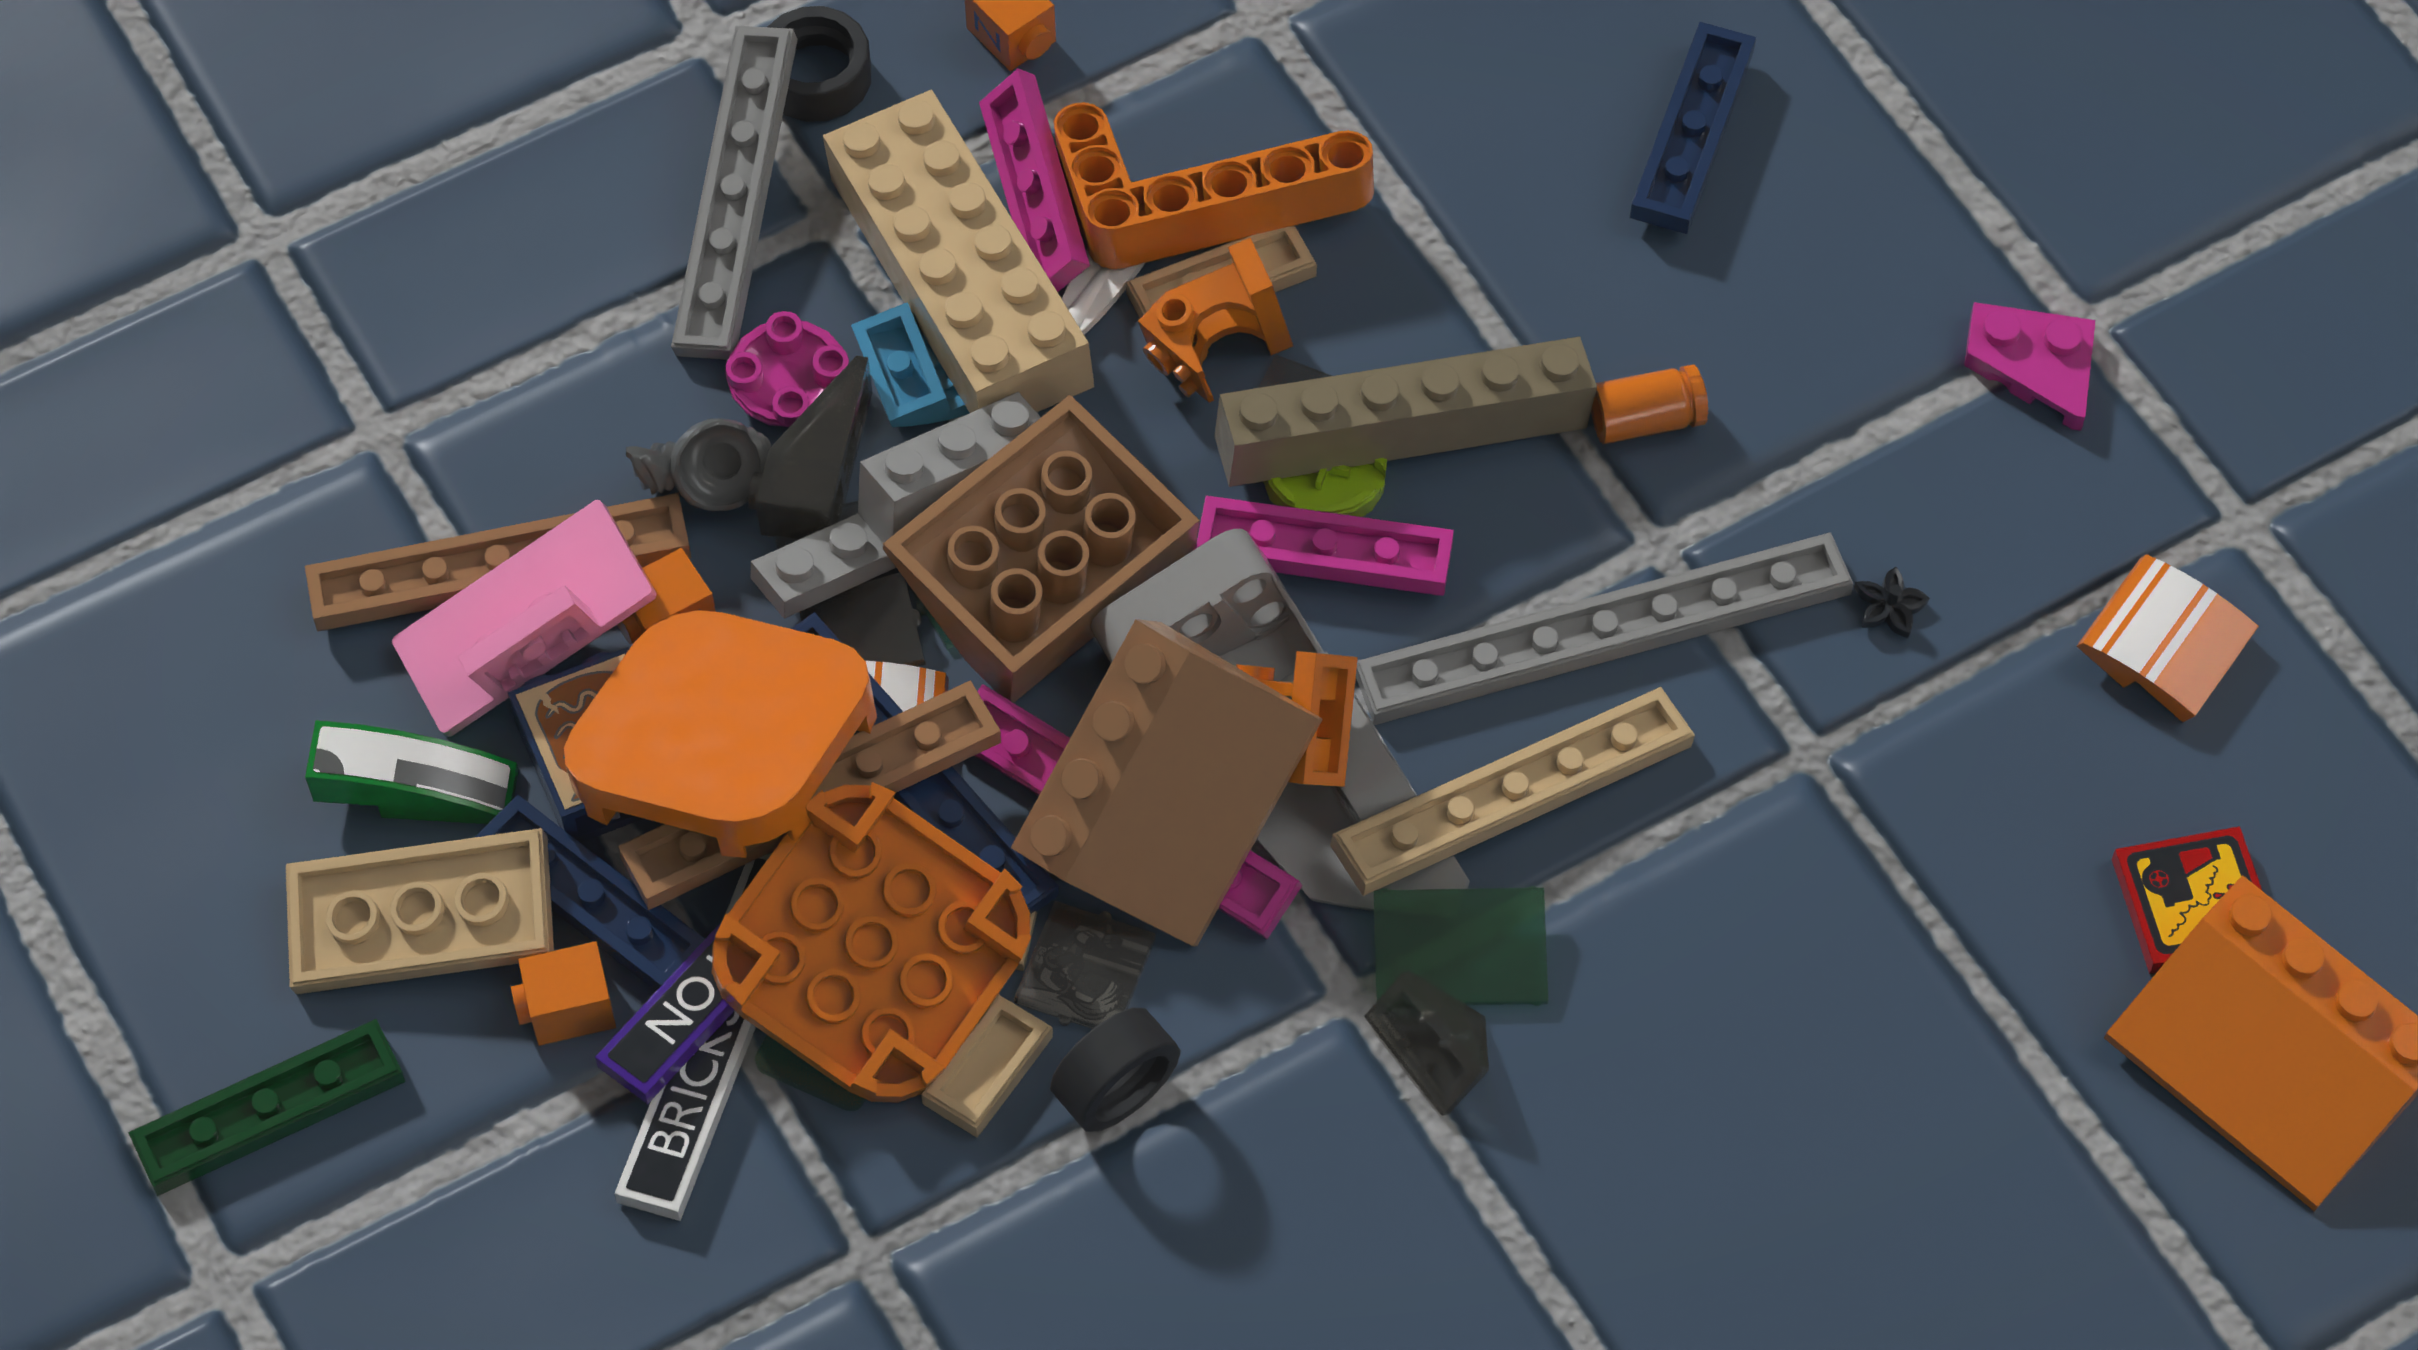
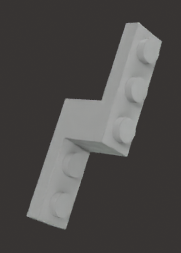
M1017 392L860 461L858 514L752 560V581L785 619L895 569L896 566L883 550V543L1040 419V415Z

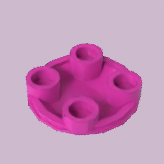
M781 311L774 313L768 318L766 324L759 325L743 336L726 363V379L732 398L747 415L767 425L796 427L816 422L837 406L847 390L849 358L843 347L828 331L807 321H801L792 312Z

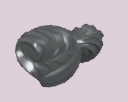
M722 418L707 419L691 426L676 443L668 441L665 444L653 443L650 449L637 446L626 447V457L631 460L634 475L639 477L643 490L649 488L651 494L654 495L657 491L660 494L666 491L669 493L676 487L677 491L689 505L707 511H727L744 505L752 498L755 492H759L765 486L773 466L772 447L766 436L756 432L752 427H746L740 422Z

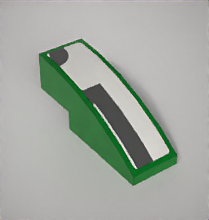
M315 720L305 779L313 802L375 805L379 808L381 818L488 824L514 799L518 765L516 762L485 751L438 738L361 724Z

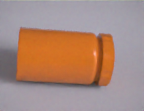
M1695 364L1681 366L1679 371L1671 368L1596 383L1597 390L1591 414L1597 436L1602 444L1686 428L1689 424L1691 427L1707 423L1708 398L1706 387Z

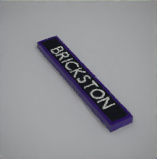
M721 923L595 1056L599 1069L646 1104L651 1102L735 1011L721 997L712 974L713 943Z

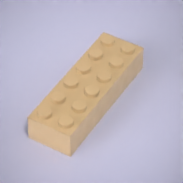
M932 89L823 135L831 180L903 302H908L918 327L970 413L1017 392L1022 395L1036 412L1060 403L1069 395L1073 397L1095 387L1089 342Z

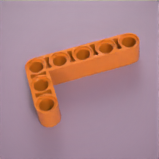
M1085 102L1073 103L1061 109L1054 119L1057 153L1079 227L1089 255L1095 263L1104 268H1126L1243 239L1251 235L1355 211L1365 207L1374 195L1372 144L1367 137L1359 132L1349 130L1337 131L1131 182L1107 116L1101 108Z

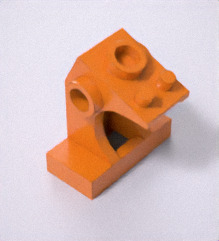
M1251 237L1228 247L1233 263L1166 291L1138 320L1147 343L1143 348L1145 356L1163 375L1168 376L1173 371L1175 377L1182 382L1178 386L1179 389L1188 398L1196 391L1207 402L1214 401L1205 379L1202 363L1207 357L1211 344L1225 335L1241 332L1257 336L1265 341L1271 356L1293 347L1273 285Z
M1296 651L1293 683L1274 681L1275 668L1236 664V667L1280 694L1292 696V701L1323 719L1288 782L1345 787L1358 657Z

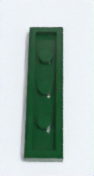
M374 1019L129 1131L128 1134L156 1195L159 1196L406 1081L377 1019Z

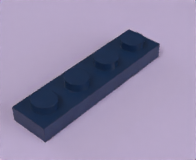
M1699 22L1632 201L1631 219L1688 234L1752 59L1756 37Z
M517 795L475 837L542 828L548 838L552 910L592 942L597 941V945L657 991L705 939L662 905L648 910L635 884L529 802Z

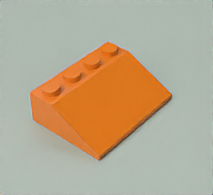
M2243 875L2200 920L2104 1036L2106 1041L2313 1211L2322 1204L2418 1096V1015Z

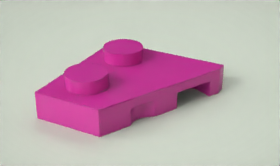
M1974 302L1970 315L1964 366L1988 380L2004 384L2011 394L2028 404H2031L2035 398L2065 415L2062 424L2072 430L2082 431L2086 416L2096 320Z

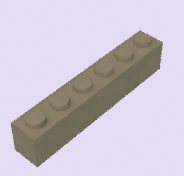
M1573 337L1220 394L1214 436L1228 485L1232 487L1268 481L1276 477L1287 478L1317 473L1320 469L1325 468L1329 471L1332 470V467L1341 465L1354 467L1372 464L1378 458L1390 461L1586 429L1597 385L1581 337Z

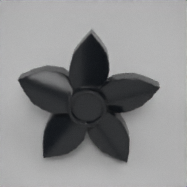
M1897 567L1887 572L1882 586L1870 581H1858L1853 586L1862 599L1871 603L1863 615L1862 628L1878 626L1887 619V624L1891 630L1905 638H1908L1913 625L1912 614L1922 610L1930 599L1919 589L1908 587L1903 590V577Z

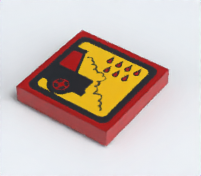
M2240 826L2115 849L2111 859L2149 974L2158 972L2200 920L2242 875L2262 890Z

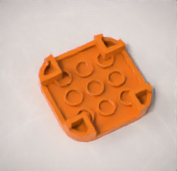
M696 610L672 615L649 627L633 643L572 728L564 746L565 765L572 789L584 804L587 816L602 824L608 825L615 813L621 812L717 838L721 856L746 858L745 846L769 842L786 832L795 841L810 826L806 809L807 804L856 731H865L870 734L872 726H874L877 713L866 662L853 647L831 638L723 612Z
M874 782L871 785H842L826 792L821 790L809 801L806 809L810 826L795 841L786 833L730 912L725 914L713 943L712 974L721 997L742 1018L848 1092L871 1102L899 1103L922 1094L944 1072L1022 960L1032 937L1030 935V911L1021 891L1023 886L1005 868L1002 872H999L894 799L896 792Z

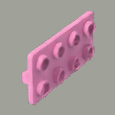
M594 500L395 635L392 639V644L438 729L445 736L451 737L508 699L507 692L520 688L526 681L536 676L545 674L656 598V591L608 508L600 500Z

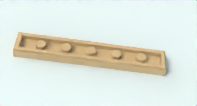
M1659 687L1333 833L1330 846L1361 894L1365 896L1682 752L1692 746L1695 734L1662 687Z

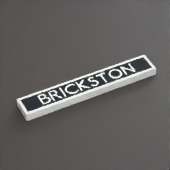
M766 854L745 864L726 914L730 912L771 854ZM736 1011L723 1022L651 1100L614 1193L617 1203L681 1221L756 1028Z

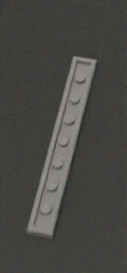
M1831 532L1358 660L1356 679L1374 725L1845 597L1851 595L1853 581Z

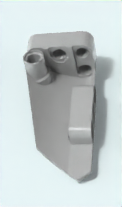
M1243 529L1228 530L1207 541L1106 606L1094 617L1090 625L1093 635L1110 664L1135 619L1162 622L1235 667L1236 664L1275 668L1274 681L1293 683L1296 651L1329 654L1321 648L1264 553L1249 533ZM1354 693L1345 787L1288 782L1257 840L1286 873L1301 882L1303 885L1301 889L1312 901L1391 914L1455 919L1470 883L1453 855L1363 896L1331 848L1330 843L1333 833L1417 796ZM1285 696L1292 700V696Z

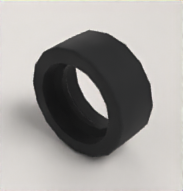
M809 6L786 12L767 26L769 28L793 29L798 39L796 50L807 46L825 45L838 49L849 57V65L836 77L823 82L805 83L790 78L783 112L785 116L805 122L829 121L849 113L863 101L871 85V60L869 40L857 21L845 12L826 6Z
M1132 1007L1114 1014L1103 1021L1075 1044L1054 1072L1050 1090L1084 1131L1099 1132L1118 1124L1149 1101L1173 1073L1178 1064L1181 1050L1146 1008Z

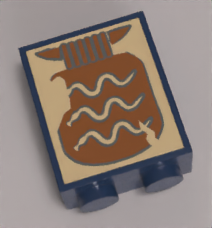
M629 647L613 653L602 652L592 655L579 666L552 676H536L526 681L520 688L507 692L515 724L557 822L563 830L580 843L644 819L616 812L608 825H605L588 817L584 804L572 789L564 755V746L572 728L626 655Z

